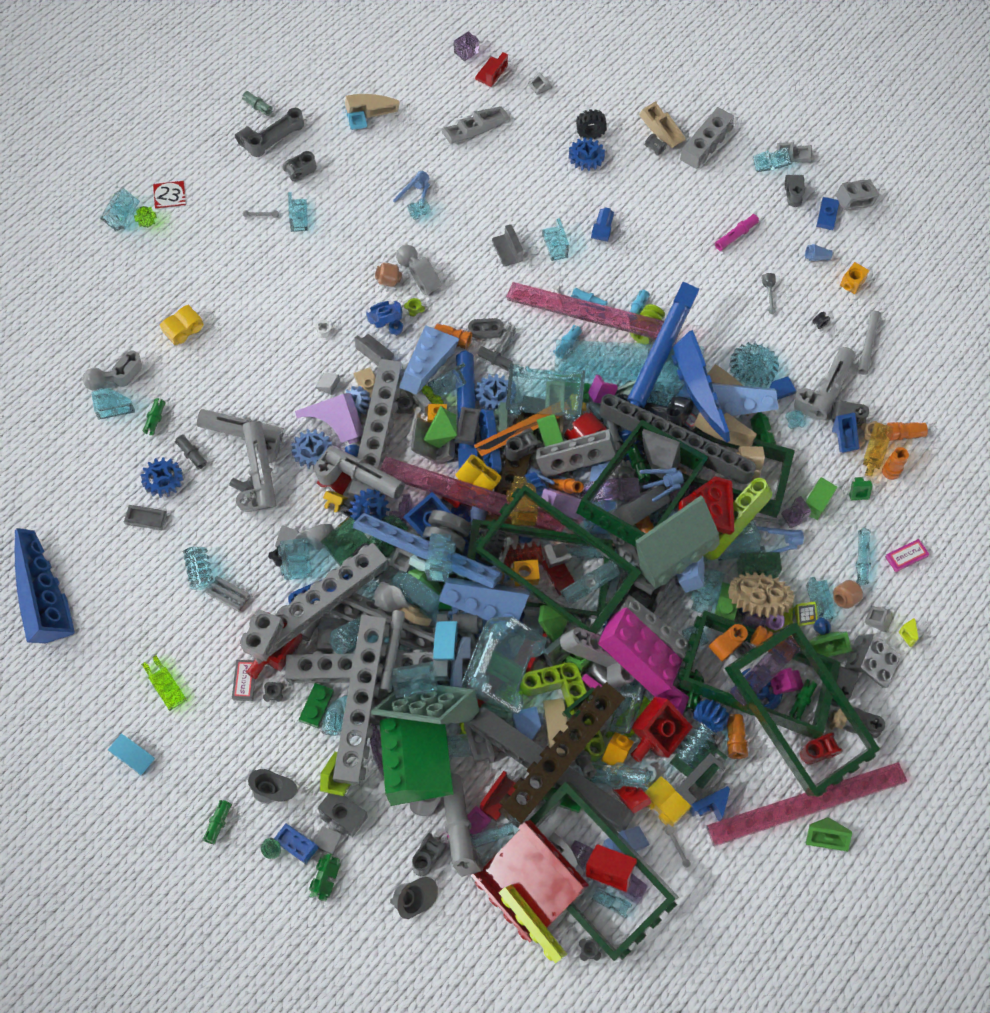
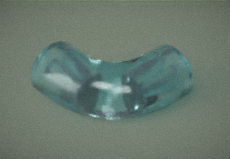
M347 695L335 700L326 710L321 733L331 736L341 735Z

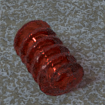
M541 540L539 546L536 545L535 541H532L531 547H529L527 542L524 543L523 548H521L519 543H517L516 549H513L512 545H510L504 564L511 568L514 561L538 560V564L542 565L543 552Z

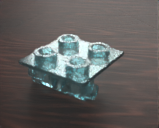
M656 381L647 402L668 406L673 396L679 393L684 384Z

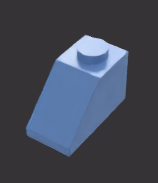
M537 706L512 712L514 728L532 741H535L541 731V725H544L542 713H538Z
M640 826L619 832L636 852L650 845ZM610 838L604 840L602 846L623 853Z

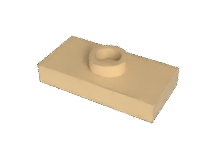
M371 367L353 374L358 387L361 386L364 390H367L371 398L376 378Z
M408 604L409 607L398 609L405 612V618L411 623L423 626L430 625L431 619L420 611V607Z

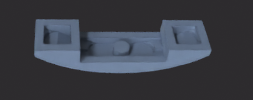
M462 636L455 648V660L451 661L450 667L451 687L462 688V658H470L471 637Z

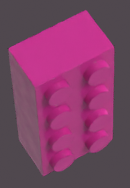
M627 607L610 616L598 642L609 655L654 697L672 688L682 659Z

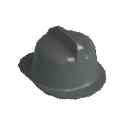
M258 769L249 775L248 785L252 790L254 798L261 803L269 804L274 801H287L292 799L297 793V785L293 780L270 770Z
M422 877L411 883H403L394 891L390 903L394 905L403 919L413 918L429 909L436 901L438 895L436 881L430 877Z

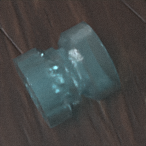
M424 197L418 199L416 203L412 202L407 205L408 212L413 220L419 219L421 215L431 213L430 206Z

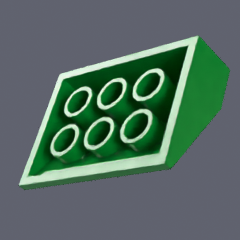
M401 718L379 720L385 794L390 806L454 795L446 724Z

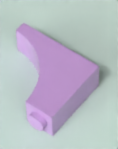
M351 393L341 394L295 411L297 418L315 417L329 424L337 433L341 443L347 441L349 444L360 441L359 437L363 435V428Z
M549 487L547 489L544 488L541 496L543 499L566 516L582 521L585 520V518L576 513L581 499Z

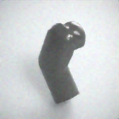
M252 476L244 482L233 477L229 483V486L241 492L254 489Z

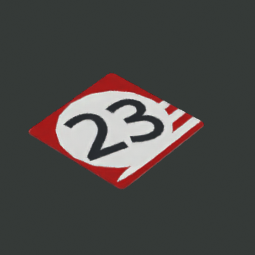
M184 181L153 184L155 208L186 205Z

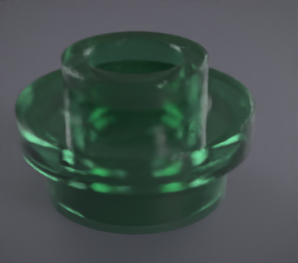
M269 837L263 841L261 852L265 858L275 859L280 856L281 847L277 840Z

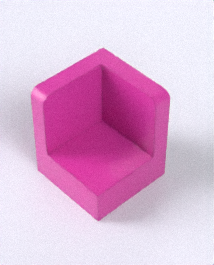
M596 375L588 393L595 403H601L604 395H615L618 386L606 383L600 375Z
M674 686L655 696L668 699L682 715L689 699L687 695Z

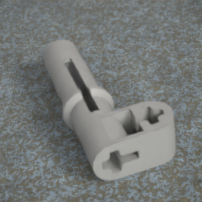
M848 347L839 348L825 379L820 382L819 392L808 388L799 389L796 392L794 409L801 414L815 419H826L837 395H840L842 392L841 386L856 357L855 352ZM839 371L830 392H828L837 372Z
M201 409L197 418V427L242 437V440H245L243 424L253 421L250 417L244 419ZM262 423L265 444L268 443L270 450H267L269 463H272L277 458L283 440L284 428ZM257 445V453H258V457H259V460H260L259 451H258V445Z
M253 421L243 424L251 470L248 473L252 476L254 489L240 492L236 497V504L244 512L276 507L271 477L273 469L269 466L262 422ZM256 443L258 445L264 484H261L254 446ZM251 494H255L257 506L254 507L252 501L248 502V506L241 502L244 501L245 497L252 500Z
M334 445L327 448L314 466L317 478L323 485L334 483L339 475L344 472L351 476L352 480H359L394 500L398 499L404 491V482L368 464L366 459H359Z
M452 774L454 795L443 796L447 820L445 831L449 835L453 867L461 877L483 871V863L480 853L471 842L470 829L472 826L467 817L462 777L459 774Z

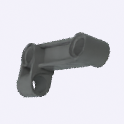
M296 107L289 109L287 115L260 133L246 126L234 135L235 139L252 156L260 157L265 153L266 149L293 131L301 130L304 127L302 111Z

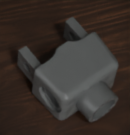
M638 563L636 565V568L640 570V565ZM640 574L622 599L630 595L654 614L663 600L672 578L667 584L655 589ZM640 594H647L651 599H645Z

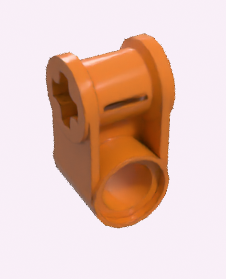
M735 624L725 633L718 636L708 647L723 662L747 638V629L743 625Z

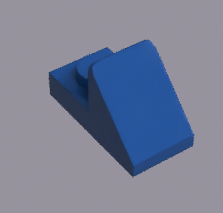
M855 413L836 416L832 432L837 434L839 452L844 453L860 449Z
M726 786L694 802L689 810L691 815L694 817L699 814L701 817L712 809L717 820L720 822L724 815L730 788Z

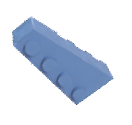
M447 577L440 593L439 601L514 631L530 593L525 588L519 589L512 588V586L496 585L492 589L471 580Z

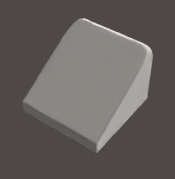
M540 72L528 82V85L537 95L552 88L551 84Z
M323 373L315 388L332 395L340 382L339 375L336 373Z
M282 525L275 547L283 545L287 552L293 553L297 546L295 544V537L299 531Z
M871 606L865 619V624L887 633L893 615L890 609Z

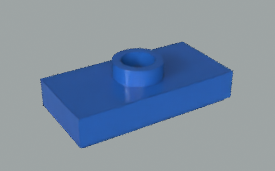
M827 197L822 198L816 227L833 231L839 206L838 200Z
M287 823L284 824L273 839L276 844L305 865H307L319 848L317 844Z

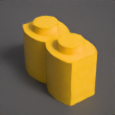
M188 304L180 308L174 315L163 320L160 323V328L174 345L184 343L189 335L198 333L204 324L202 318Z
M473 454L470 455L455 474L460 483L471 487L473 492L482 498H486L502 478L494 469L486 466L480 458Z
M662 776L645 791L651 800V804L646 807L657 811L659 814L658 818L665 825L669 824L673 827L691 808V805Z

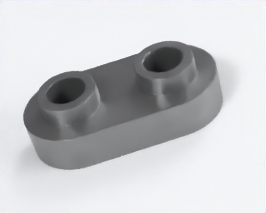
M497 318L474 319L469 322L468 331L472 332L473 338L499 337L504 331V324Z

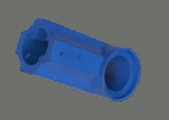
M604 207L600 209L597 221L593 225L592 239L609 241L611 224L614 217V212L611 208Z

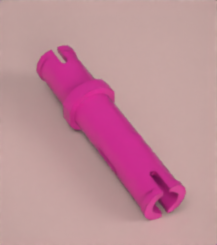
M752 214L746 220L740 221L734 229L715 242V247L722 251L741 235L747 234L749 229L759 223L758 216Z

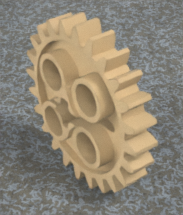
M754 572L753 575L746 573L745 576L739 574V578L734 577V581L730 583L728 594L729 599H732L731 603L737 604L736 608L743 607V612L750 611V615L757 613L758 617H761L764 614L769 618V615L777 617V614L783 616L784 612L788 613L789 609H792L794 591L790 590V586H785V581L779 582V578L773 579L772 575L766 577L764 573L757 575Z

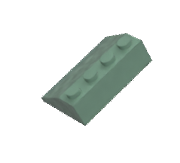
M699 496L636 540L641 574L655 589L667 584L672 577L684 572L686 567L693 562H698L703 555L715 550L720 544L718 530L702 496Z
M406 681L371 712L372 715L449 724L469 722L479 712L475 689Z

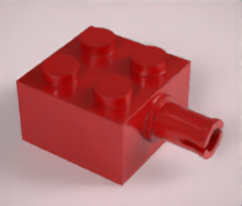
M300 633L274 652L266 661L258 664L254 660L249 669L246 670V673L250 677L257 679L265 665H269L281 672L286 665V655H293V652L302 642V634Z
M654 697L630 727L641 740L634 751L630 753V756L635 761L641 763L651 750L657 756L669 758L693 726L668 699Z

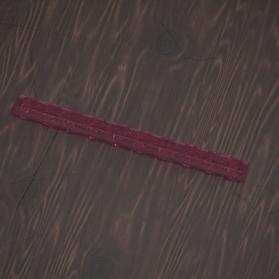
M512 282L506 296L508 301L656 339L664 321L515 282Z
M387 456L380 468L381 471L397 478L406 485L430 493L433 492L436 495L500 516L502 514L499 511L504 504H510L514 499ZM522 500L508 517L509 519L544 530L563 532L565 527L537 505Z
M899 762L842 780L834 786L831 784L826 788L827 792L819 797L807 796L806 793L709 824L706 826L713 846L716 847L905 784L907 779Z

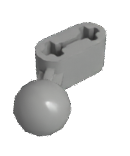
M406 244L397 250L396 259L398 263L409 267L414 280L424 295H428L441 287V281L431 263L425 257L419 260L415 247Z
M134 350L127 351L113 366L112 371L103 372L101 369L93 367L87 369L83 374V384L91 391H98L106 383L115 382L119 387L127 386L142 369L140 355Z

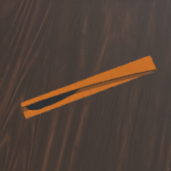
M561 402L475 444L474 447L481 456H484L506 445L509 438L520 434L524 430L539 428L537 419L555 414L557 419L571 412V409L564 402V413H562L560 408Z

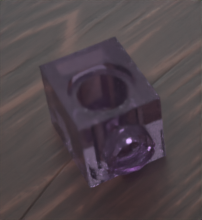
M469 31L454 40V53L464 62L479 52V40Z

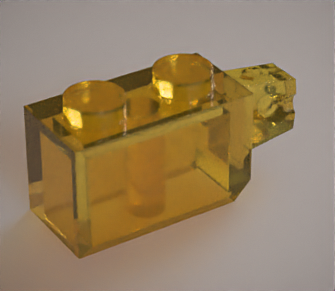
M875 422L863 459V465L867 466L864 476L872 478L874 469H880V466H882L894 427Z
M514 476L511 490H507V502L511 503L514 499L511 495L517 487L521 489L525 484L535 493L536 487L531 483H527L526 477ZM524 496L509 515L512 525L535 526L538 515L537 505Z

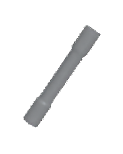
M876 310L870 312L868 330L857 372L862 375L868 374L876 331L881 318V313Z
M394 610L392 614L389 643L379 687L380 691L387 693L392 691L396 656L405 612Z

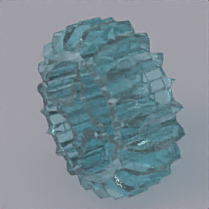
M755 341L753 345L747 342L746 346L741 344L739 348H736L731 355L729 363L730 371L734 374L733 377L735 379L739 378L738 381L740 383L744 382L745 386L749 384L753 387L756 385L762 387L763 384L767 386L769 382H772L775 376H777L779 363L778 357L775 356V351H769L770 346L765 348L763 343L757 345Z
M398 571L392 578L390 585L398 587L402 591L405 600L420 607V610L432 614L439 607L440 596L416 577L407 572Z

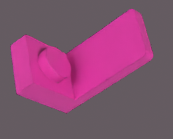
M786 668L769 675L775 695L798 691L803 687L799 670Z

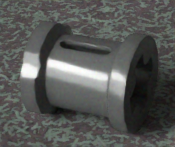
M653 133L649 135L644 145L650 147L659 156L666 149L667 143L660 141L657 135Z

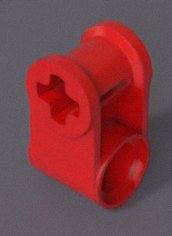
M834 732L809 741L800 752L802 761L806 764H814L841 754L843 750L839 748L834 738ZM808 749L813 750L816 756L811 755Z

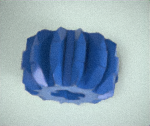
M705 699L697 704L693 718L696 720V724L702 726V729L705 728L708 732L718 733V731H722L726 727L730 714L726 712L727 709L722 707L720 703Z

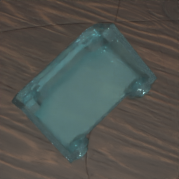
M510 363L506 410H509V414L521 415V412L546 415L555 414L556 416H566L567 420H577V417H580L582 412L586 370L576 369V372H572V374H570V370L563 372L532 369L528 366H525L524 370V367H520V364Z
M512 616L491 618L483 628L462 681V688L475 689L477 699L510 713L519 714L524 705L523 696L517 693L530 658L537 657L544 652L547 638Z

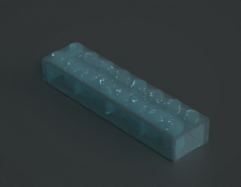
M555 339L554 377L594 379L596 375H600L602 379L637 380L654 343ZM699 345L702 355L704 356V346ZM672 347L657 381L683 383V380L679 381L676 370H679L678 366H674L671 355H674Z

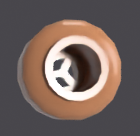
M383 262L380 266H377L375 279L379 285L394 287L397 282L401 281L402 272H399L398 265Z
M852 580L844 581L835 587L833 591L834 602L845 609L853 607L863 598L861 586Z

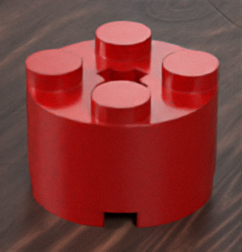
M590 411V413H584L572 423V430L567 429L564 433V438L571 440L607 429Z

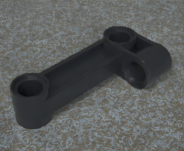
M626 394L617 395V397L625 401L628 399ZM674 395L668 407L646 402L645 407L642 409L683 428L688 416L692 413L694 403L690 398Z

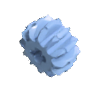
M352 386L351 391L345 389L346 393H351L359 418L361 413L367 415L366 409H369L371 400L369 397L370 393L361 386L358 388Z

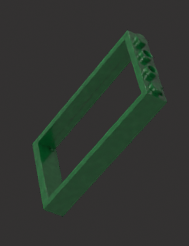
M644 420L639 422L581 499L576 511L578 515L636 547V540L646 533L591 502L636 441L640 440L643 442V430L645 429L680 442V463L693 470L656 526L671 517L678 507V503L684 498L703 470L709 457Z
M699 428L693 432L720 445L739 449L740 447L739 445L717 439ZM754 439L751 447H763L765 458L783 462L774 499H770L759 511L761 514L777 518L782 506L795 450ZM645 460L647 470L651 469L648 460ZM682 473L683 479H684V482H683V485H684L690 475H687V474H683V473ZM649 474L651 476L649 481L663 480V478L658 477L656 474ZM696 478L688 492L695 491L696 488L701 487L708 481ZM732 488L733 502L743 492L742 490Z
M525 484L521 489L517 487L511 495L514 499L510 504L505 503L499 511L502 514L499 519H493L487 527L489 532L486 536L481 535L476 541L475 545L477 548L475 551L574 626L597 634L641 574V571ZM524 496L628 573V576L590 627L484 549Z
M473 519L467 558L475 561V550L477 548L475 543L478 540L479 530L488 531L487 527L491 521ZM504 523L499 529L508 535L592 547L576 534ZM596 537L615 551L616 546H613V540ZM603 555L597 611L564 607V609L578 617L590 619L598 617L606 606V596L610 586L608 579L613 574V565H610L611 560ZM527 601L525 607H540L542 605H548Z
M704 610L701 616H697L694 621L693 627L696 630L695 633H691L688 644L691 646L689 650H686L685 658H683V661L686 663L684 668L681 667L677 679L680 680L678 687L755 716L743 698L689 678L704 626L725 633L733 625L740 624ZM743 625L748 632L747 638L744 641L750 643L756 629ZM787 642L795 648L790 659L812 667L798 645ZM817 653L834 680L837 681L841 662ZM822 683L812 725L770 708H764L776 725L809 738L817 739L824 734L832 695L824 683Z
M797 622L787 625L724 668L807 796L819 797L827 792L826 788L828 786L840 783L844 779L842 776L857 771L860 768L859 764L863 761L868 762L876 757L875 753L880 750ZM791 635L867 748L816 785L740 671L743 667Z
M565 782L529 820L538 828L570 795L625 855L637 859L635 866L666 898L617 949L606 940L573 902L566 908L613 961L618 958L623 960L631 952L629 947L634 942L638 945L647 936L644 932L649 927L654 929L662 921L660 916L665 911L669 914L678 905L675 901L679 896L571 782Z

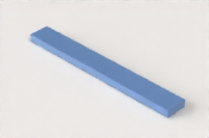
M365 513L353 524V528L492 589L502 579L503 573Z

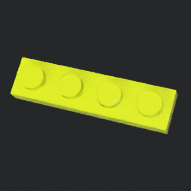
M509 885L499 892L502 896V902L514 911L517 921L521 925H525L530 931L529 935L532 940L542 946L545 956L550 961H554L555 964L567 955L566 951L513 885Z

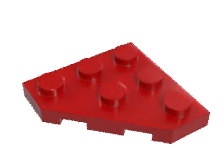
M715 476L678 503L679 511L699 496H702L718 532L728 535L735 532L732 481Z

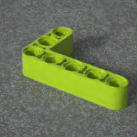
M754 479L733 502L735 532L731 535L718 532L720 544L715 550L709 551L703 557L708 560L717 559L771 499L773 493L765 479Z
M564 663L528 672L523 676L520 683V691L525 696H534L561 689L567 708L586 693L579 669L574 663ZM564 672L570 673L572 677H567ZM545 677H551L553 682H548ZM526 682H532L534 684V687L528 686ZM570 691H576L579 696L572 695ZM582 703L573 711H571L570 714L573 715L574 713H576L577 709L582 705ZM589 719L584 722L586 725H591ZM600 730L584 748L585 751L589 752L591 762L598 761L605 751V743ZM590 747L597 748L599 753H593Z

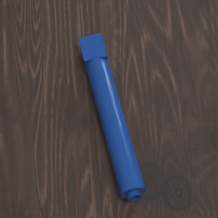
M684 281L682 282L628 396L627 401L640 408L645 407L698 295L699 288Z
M461 351L456 355L457 425L462 407L476 409L474 355L468 351ZM476 436L474 440V445L477 444ZM458 443V470L471 454L477 456V449L474 445Z

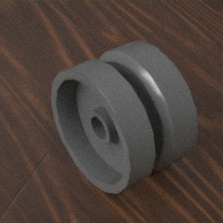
M433 510L428 520L431 526L425 528L422 538L455 553H462L466 544L463 537L469 536L472 525L457 515Z

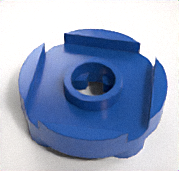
M384 301L371 306L370 312H366V316L370 324H375L376 328H382L387 323L400 321L403 311L399 302L394 301V304H389L388 301Z

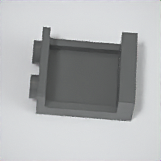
M710 752L676 787L675 791L692 805L697 800V797L689 788L713 763L724 771L726 767L723 764L726 761L717 752L714 755Z

